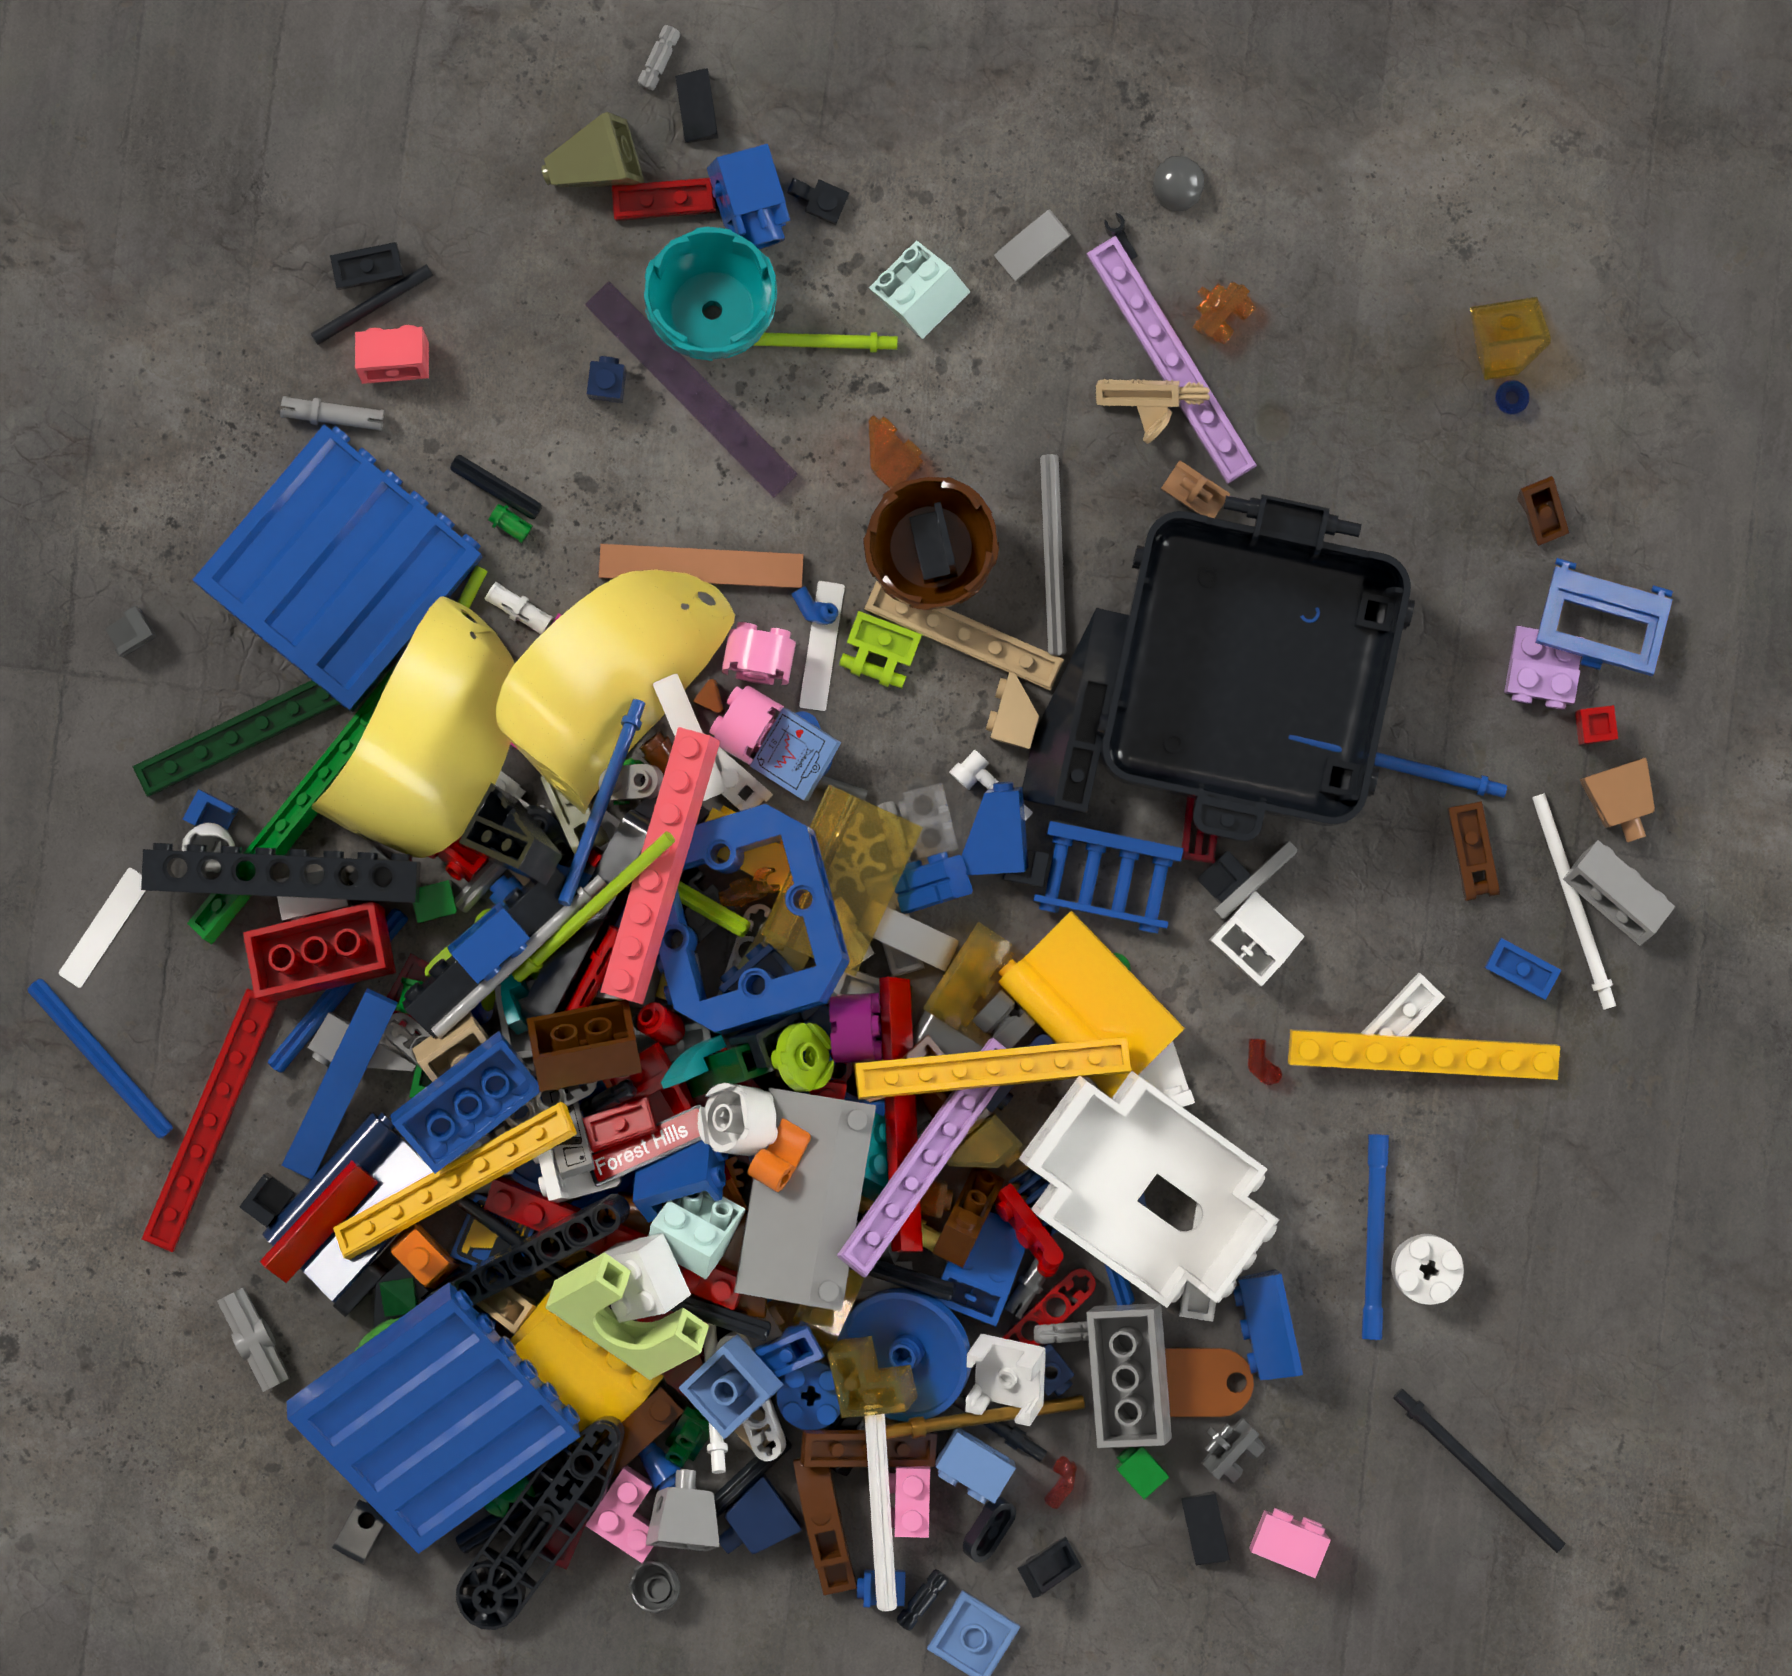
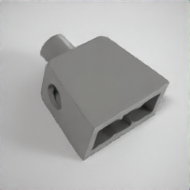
M688 1469L676 1470L675 1487H667L657 1492L646 1539L647 1546L710 1551L719 1547L714 1494L711 1491L695 1490L696 1471Z

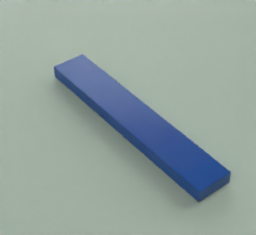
M366 989L281 1166L309 1179L314 1177L398 1002L373 990Z

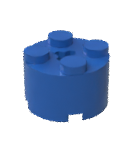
M819 1359L781 1377L780 1381L784 1385L777 1391V1404L784 1419L793 1426L803 1430H818L832 1424L840 1415L845 1401V1384L838 1371L826 1361ZM808 1386H814L815 1392L821 1393V1397H815L812 1403L807 1402V1397L801 1394V1392H807Z

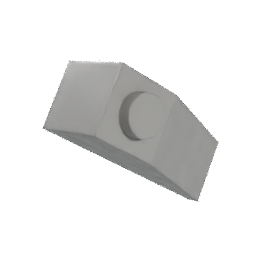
M329 1012L308 1046L309 1049L314 1051L312 1057L329 1067L350 1022L334 1012ZM379 1041L367 1068L415 1071L416 1064L403 1054Z

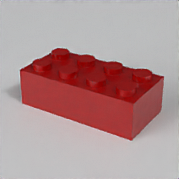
M374 901L243 932L255 999L266 1004L396 973L384 907Z

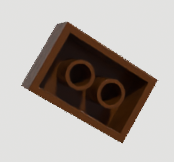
M628 1000L527 1018L533 1062L540 1092L559 1090L564 1087L584 1083L591 1084L615 1077H627L631 1074L642 1072Z

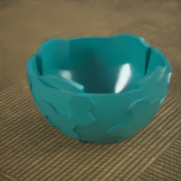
M716 227L696 228L692 232L671 240L654 259L650 260L646 268L644 300L645 312L649 323L665 344L687 357L713 361V359L730 358L743 353L759 341L774 317L778 293L776 275L770 259L752 242L732 232L731 229ZM709 306H717L722 310V314L719 318L710 320L703 315V311Z

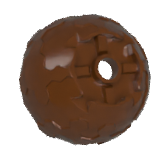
M924 477L900 482L883 494V498L871 516L866 535L863 538L865 559L872 577H875L884 592L891 598L908 605L910 608L932 611L933 609L950 607L967 601L976 595L987 582L988 576L997 562L999 542L997 540L996 525L991 514L992 511L980 494L973 488L950 477ZM941 501L958 577L925 584L909 517L934 512V503Z

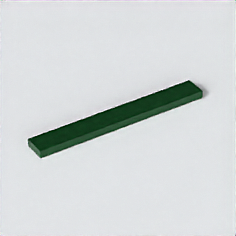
M387 671V672L384 674V676L379 680V682L376 684V686H375L374 688L378 687V685H379V684L383 681V679L387 676V674L389 673V671ZM311 680L132 767L146 796L150 797L341 704Z

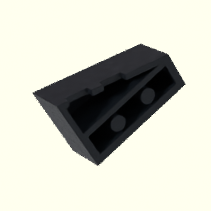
M493 783L490 784L459 841L460 844L486 860L545 886L555 872L556 866L562 857V854L522 803Z

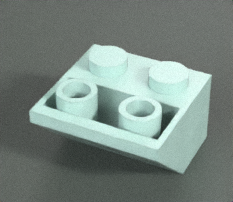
M918 241L906 249L869 287L921 339L970 293V290L953 269Z
M707 1191L668 1201L650 1225L649 1236L664 1233L676 1262L707 1279L724 1256L745 1213V1208L723 1196L722 1200L715 1202Z

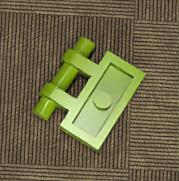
M858 611L847 644L858 647L859 650L856 657L843 653L839 666L851 670L850 673L860 677L863 674L879 680L880 685L889 687L890 684L902 689L907 676L894 672L897 662L909 667L911 666L922 634ZM871 652L887 658L885 667L867 662L868 653Z

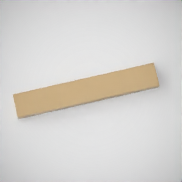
M876 581L864 610L920 633L927 638L1005 672L1014 673L1017 677L1049 691L1064 660L950 609L938 608L927 611L910 608L908 605L891 598L885 593L878 581Z

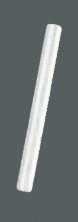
M869 1409L865 1411L876 1600L877 1608L880 1611H892L897 1607L885 1413L881 1409Z

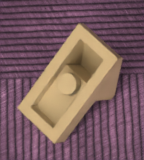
M511 1286L476 1304L514 1334L537 1307L533 1299L519 1293Z

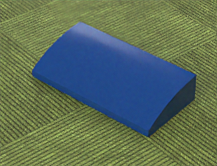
M498 1031L390 1115L391 1121L434 1174H436L540 1093L538 1081L521 1057Z

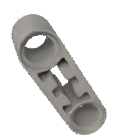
M870 899L856 929L945 972L960 942Z

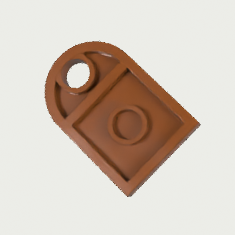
M1165 1347L1170 1417H1224L1238 1412L1247 1404L1253 1392L1254 1378L1253 1374L1250 1373L1248 1363L1241 1355L1227 1348ZM1232 1373H1241L1245 1376L1246 1385L1241 1391L1234 1392L1228 1389L1227 1379Z

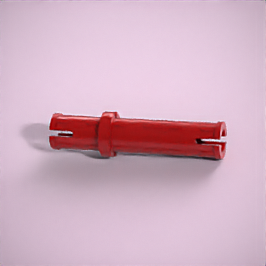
M610 925L597 951L593 950L590 958L592 961L565 1011L591 1006L604 981L619 930L618 927Z

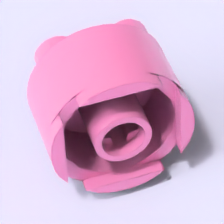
M738 622L736 629H731L728 633L722 672L728 675L729 669L736 671V679L752 683L773 685L774 679H782L781 685H787L789 683L796 642L790 639L791 632L788 630L771 628L770 632L757 630V625Z
M737 686L727 700V704L730 705L724 717L719 715L716 718L709 733L720 741V748L750 765L753 759L749 756L753 752L757 753L776 721L774 719L776 712H781L784 706L750 686H746L744 689Z

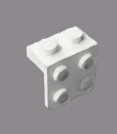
M554 1147L533 1158L535 1164H540L542 1176L538 1178L543 1197H548L550 1202H564L615 1188L621 1183V1177L596 1187L590 1171L562 1179Z

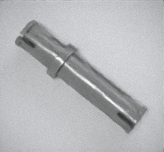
M287 396L282 398L281 406L293 407L295 409L282 408L280 410L281 418L309 420L310 424L313 425L323 422L373 429L381 432L383 429L384 421L370 420V418L383 420L385 410L382 409L376 410L321 402L320 398H313V401L289 398Z

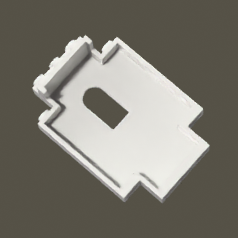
M1133 1071L1130 1072L1112 1098L1079 1075L1019 1158L1026 1166L1050 1182L1031 1210L1042 1220L1166 1308L1171 1302L1174 1303L1181 1297L1185 1290L1184 1284L1186 1281L1192 1283L1216 1303H1219L1222 1298L1228 1297L1235 1289L1236 1279L1241 1272L1249 1269L1257 1257L1256 1251L1263 1242L1266 1243L1273 1237L1277 1229L1276 1224L1279 1219L1248 1197L1251 1192H1255L1261 1187L1265 1180L1264 1174L1268 1169ZM1156 1174H1159L1200 1205L1202 1217L1200 1223L1194 1229L1189 1231L1177 1230L1137 1201Z

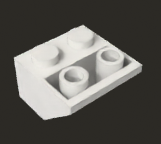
M1255 891L1240 905L1209 941L1255 984L1262 987L1305 936Z

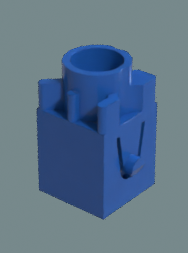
M768 144L716 157L707 167V171L713 188L712 194L716 198L724 227L749 240L758 249L770 247L784 241L785 236L782 227L786 226L785 223L791 220Z

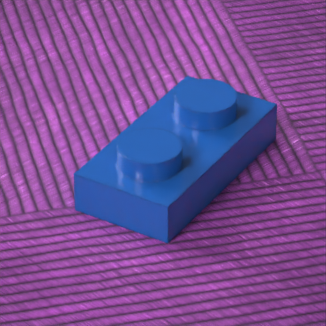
M1499 938L1484 967L1543 1000H1546L1561 972V969L1503 938Z

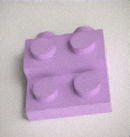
M1516 626L1504 693L1512 694V701L1532 704L1534 698L1545 700L1546 707L1565 710L1566 704L1572 705L1575 703L1581 656L1537 644L1535 641L1538 629Z

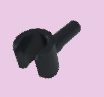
M1115 213L1121 225L1116 229L1110 228L1105 219L1106 233L1111 237L1116 236L1130 260H1133L1138 255L1124 232L1125 220L1121 214Z

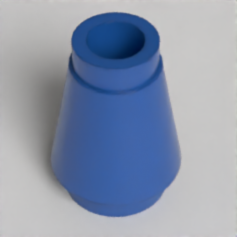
M655 1442L650 1443L638 1455L654 1490L659 1489L660 1491L667 1487H675L676 1470L681 1468L666 1460V1453Z

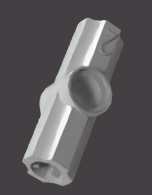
M245 1287L218 1300L219 1307L233 1332L231 1336L235 1347L243 1360L248 1361L262 1391L264 1392L290 1379L288 1371L275 1348L276 1341L266 1321L263 1318L260 1319Z

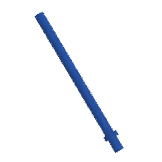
M639 699L632 700L628 714L624 715L621 720V725L623 726L558 899V903L564 906H571L635 731H639L642 722L640 718L646 704Z
M1289 735L1288 739L1330 751H1342L1340 746L1294 735ZM1376 753L1374 766L1474 790L1480 796H1484L1486 793L1504 798L1507 785L1490 781L1488 776L1481 775L1478 778Z

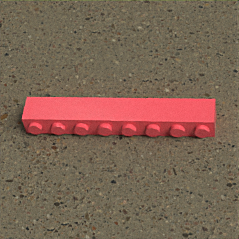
M681 727L677 729L641 854L666 831L673 835L675 842L632 882L600 991L601 993L644 1004L720 744L718 739L710 735Z

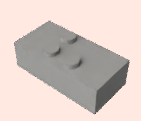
M1161 1303L1094 1306L1086 1313L1097 1448L1164 1446L1172 1439Z

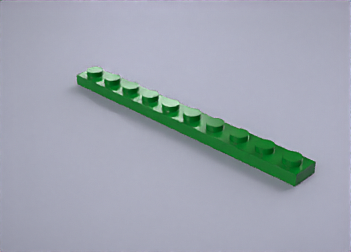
M398 662L243 854H255V847L276 848V855H285L302 832L309 826L318 814V812L312 809V804L330 787L355 751ZM246 861L240 866L239 874L243 880L249 881L255 876L256 869L253 863ZM211 893L187 924L202 939L212 945L252 895Z

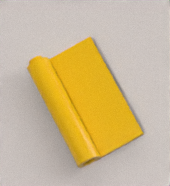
M1072 911L1018 963L1013 959L1010 960L998 972L1002 977L998 983L1056 1044L1127 1037L1131 1071L1137 1075L1185 1029ZM1130 1073L1089 1078L1103 1093L1112 1098Z

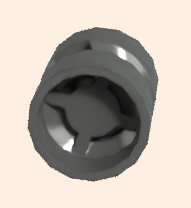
M1002 989L971 1020L984 1033L991 1032L993 1038L1006 1049L1012 1048L1036 1023L1023 1009L1015 1010V1002Z

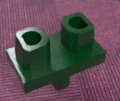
M687 1406L665 1442V1445L670 1447L665 1456L666 1460L681 1468L687 1459L694 1462L710 1436L709 1422L698 1409H691Z

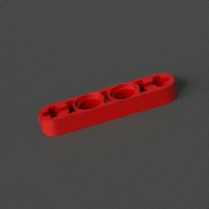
M1085 1268L1071 1270L1001 1338L1013 1340L1009 1337L1016 1333L1020 1342L1039 1346L1041 1343H1036L1034 1340H1027L1023 1337L1021 1329L1024 1323L1027 1321H1035L1039 1325L1063 1323L1094 1292L1096 1282L1092 1273ZM1075 1275L1080 1278L1086 1275L1089 1278L1086 1282L1089 1288L1085 1292L1078 1289L1072 1295V1297L1078 1300L1072 1305L1068 1297L1058 1290L1065 1286L1066 1290L1069 1291L1074 1286L1072 1278ZM1054 1297L1061 1298L1066 1306L1064 1313L1057 1317L1049 1315L1046 1311V1303Z

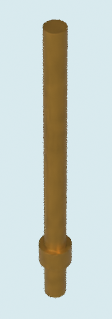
M1083 1395L1044 1401V1405L1037 1416L1084 1409ZM1008 1406L988 1409L982 1415L962 1413L924 1419L923 1416L909 1418V1422L885 1425L886 1439L910 1435L914 1439L926 1437V1433L1014 1420L1021 1408Z

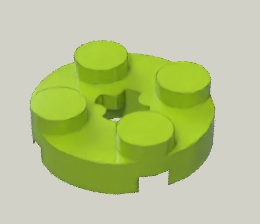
M791 1024L783 1030L778 1039L776 1050L771 1055L772 1065L775 1069L779 1070L782 1079L795 1092H807L822 1088L830 1080L834 1069V1061H829L828 1050L831 1049V1040L827 1033L817 1024ZM803 1051H806L805 1059L807 1063L803 1060Z

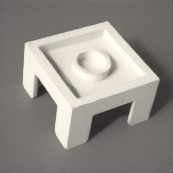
M980 1334L967 1353V1367L972 1368L976 1363L975 1385L966 1397L965 1412L982 1415L990 1402H996L1021 1408L1015 1418V1423L1030 1426L1044 1405L1045 1347Z

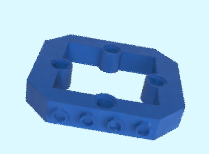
M767 804L696 825L683 871L707 864L716 871L725 874L733 873L742 866L745 851L782 840L794 885L787 890L785 904L790 912L804 919L816 966L778 978L766 970L750 968L740 976L738 990L707 999L694 952L698 944L697 935L691 927L687 926L678 888L656 959L659 971L665 973L667 986H664V993L670 1006L673 1005L676 1011L713 1032L722 1035L827 1004L850 962L815 830ZM728 846L730 857L726 862L720 864L717 860V854L721 848ZM810 892L812 904L806 909H801L799 906L800 897L802 894ZM681 931L683 942L680 947L673 949L671 938L674 933ZM762 977L765 981V989L761 994L755 995L752 990L753 982L757 978Z

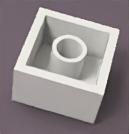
M664 1233L616 1243L605 1251L606 1254L631 1270L622 1299L611 1304V1308L619 1323L665 1314L691 1295Z

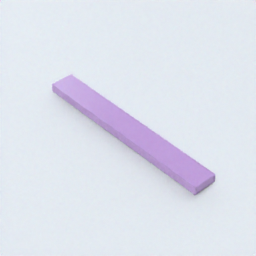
M1114 236L1086 254L1163 381H1180V387H1184L1188 382L1191 384L1193 382L1196 384L1200 382V385H1204L1203 387H1208L1117 237ZM1211 390L1208 393L1210 396L1209 400H1203L1204 403L1200 405L1197 403L1189 405L1184 400H1180L1179 407L1227 484L1257 466Z
M991 1038L981 1051L1006 1048L997 1040ZM1000 1086L953 1090L839 1251L837 1254L839 1259L860 1276L867 1277Z

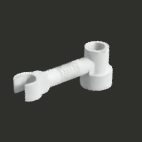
M976 750L961 764L958 762L949 771L967 790H970L977 781L987 789H993V783L999 782L985 769L989 762ZM1024 805V815L1026 821L1033 814V812L1027 806Z

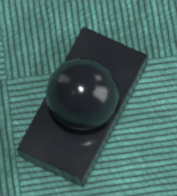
M1064 1537L1058 1539L1037 1555L1028 1558L1017 1569L1032 1597L1036 1598L1046 1593L1082 1566L1069 1541Z

